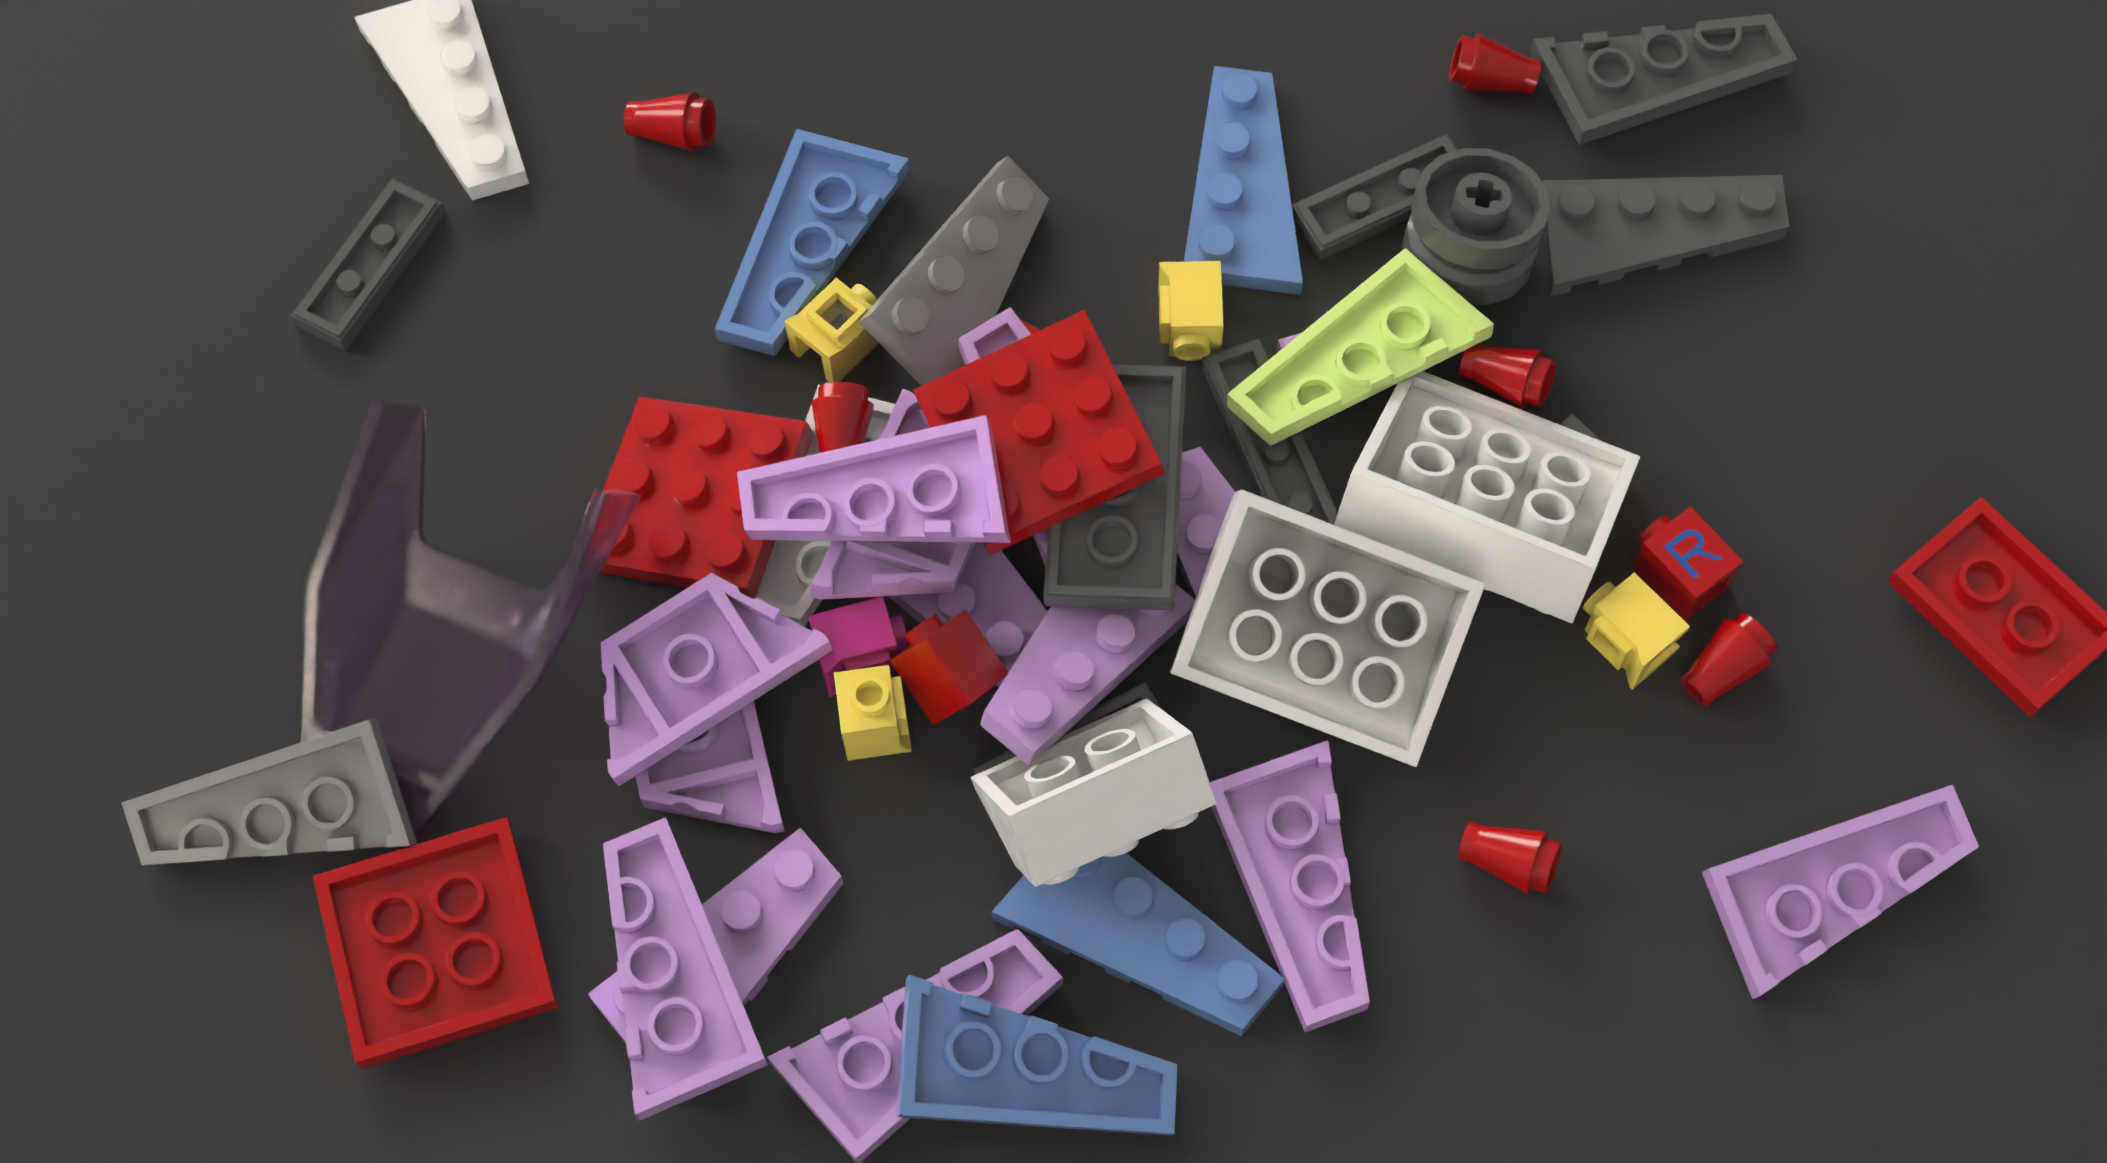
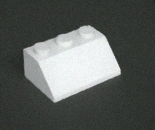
M1147 698L1063 735L1030 766L1016 756L971 777L974 788L1013 863L1035 887L1041 884L1052 885L1064 882L1073 877L1078 872L1080 866L1102 856L1114 857L1125 854L1138 845L1139 839L1163 828L1176 829L1186 826L1198 817V812L1217 804L1193 733Z

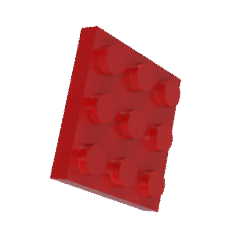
M1085 309L913 389L930 428L987 415L992 425L1011 543L983 542L989 555H993L1055 524L1072 518L1165 474L1163 465Z
M639 396L576 560L586 571L684 588L690 587L710 573H713L737 586L741 593L755 599L776 540H751L744 531L737 472L807 456L814 432L807 421Z
M508 817L313 876L355 1063L361 1070L559 1008L514 830Z

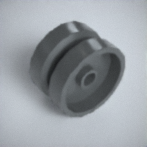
M1461 148L1439 155L1423 169L1417 183L1411 205L1412 213L1408 220L1402 243L1403 249L1406 248L1471 305H1490L1511 298L1527 284L1540 246L1539 243L1551 210L1548 190L1533 169L1514 156L1488 148Z

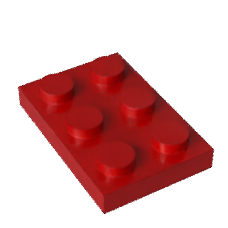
M1982 497L1897 568L1887 581L2030 718L2107 650V612Z

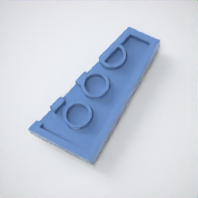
M1214 66L1184 262L1221 261V279L1224 286L1302 295L1303 278L1273 74L1270 72Z
M796 129L715 326L717 341L775 356L788 339L784 321L797 315L824 290L909 174V158Z
M1127 853L1114 857L1102 856L1080 866L1078 872L1070 879L1057 884H1041L1035 887L1023 875L992 911L993 920L1012 929L1015 927L1043 939L1044 944L1067 955L1071 952L1105 968V973L1127 983L1132 981L1162 995L1163 1000L1240 1036L1246 1032L1284 985V977Z
M912 975L906 977L897 1117L1167 1136L1175 1134L1178 1064L1095 1036L1091 1038L1059 1027L1056 1023L1035 1016L1029 1017L993 1005V1002L933 985V982Z

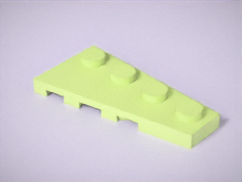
M1405 248L1227 394V407L1271 446L1491 338L1494 323Z

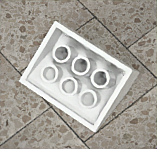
M1422 371L1397 383L1351 472L1334 525L1486 583L1485 590H1490L1520 602L1541 613L1573 623L1640 456Z
M1241 489L1232 496L1210 554L1170 673L1417 767L1486 583Z

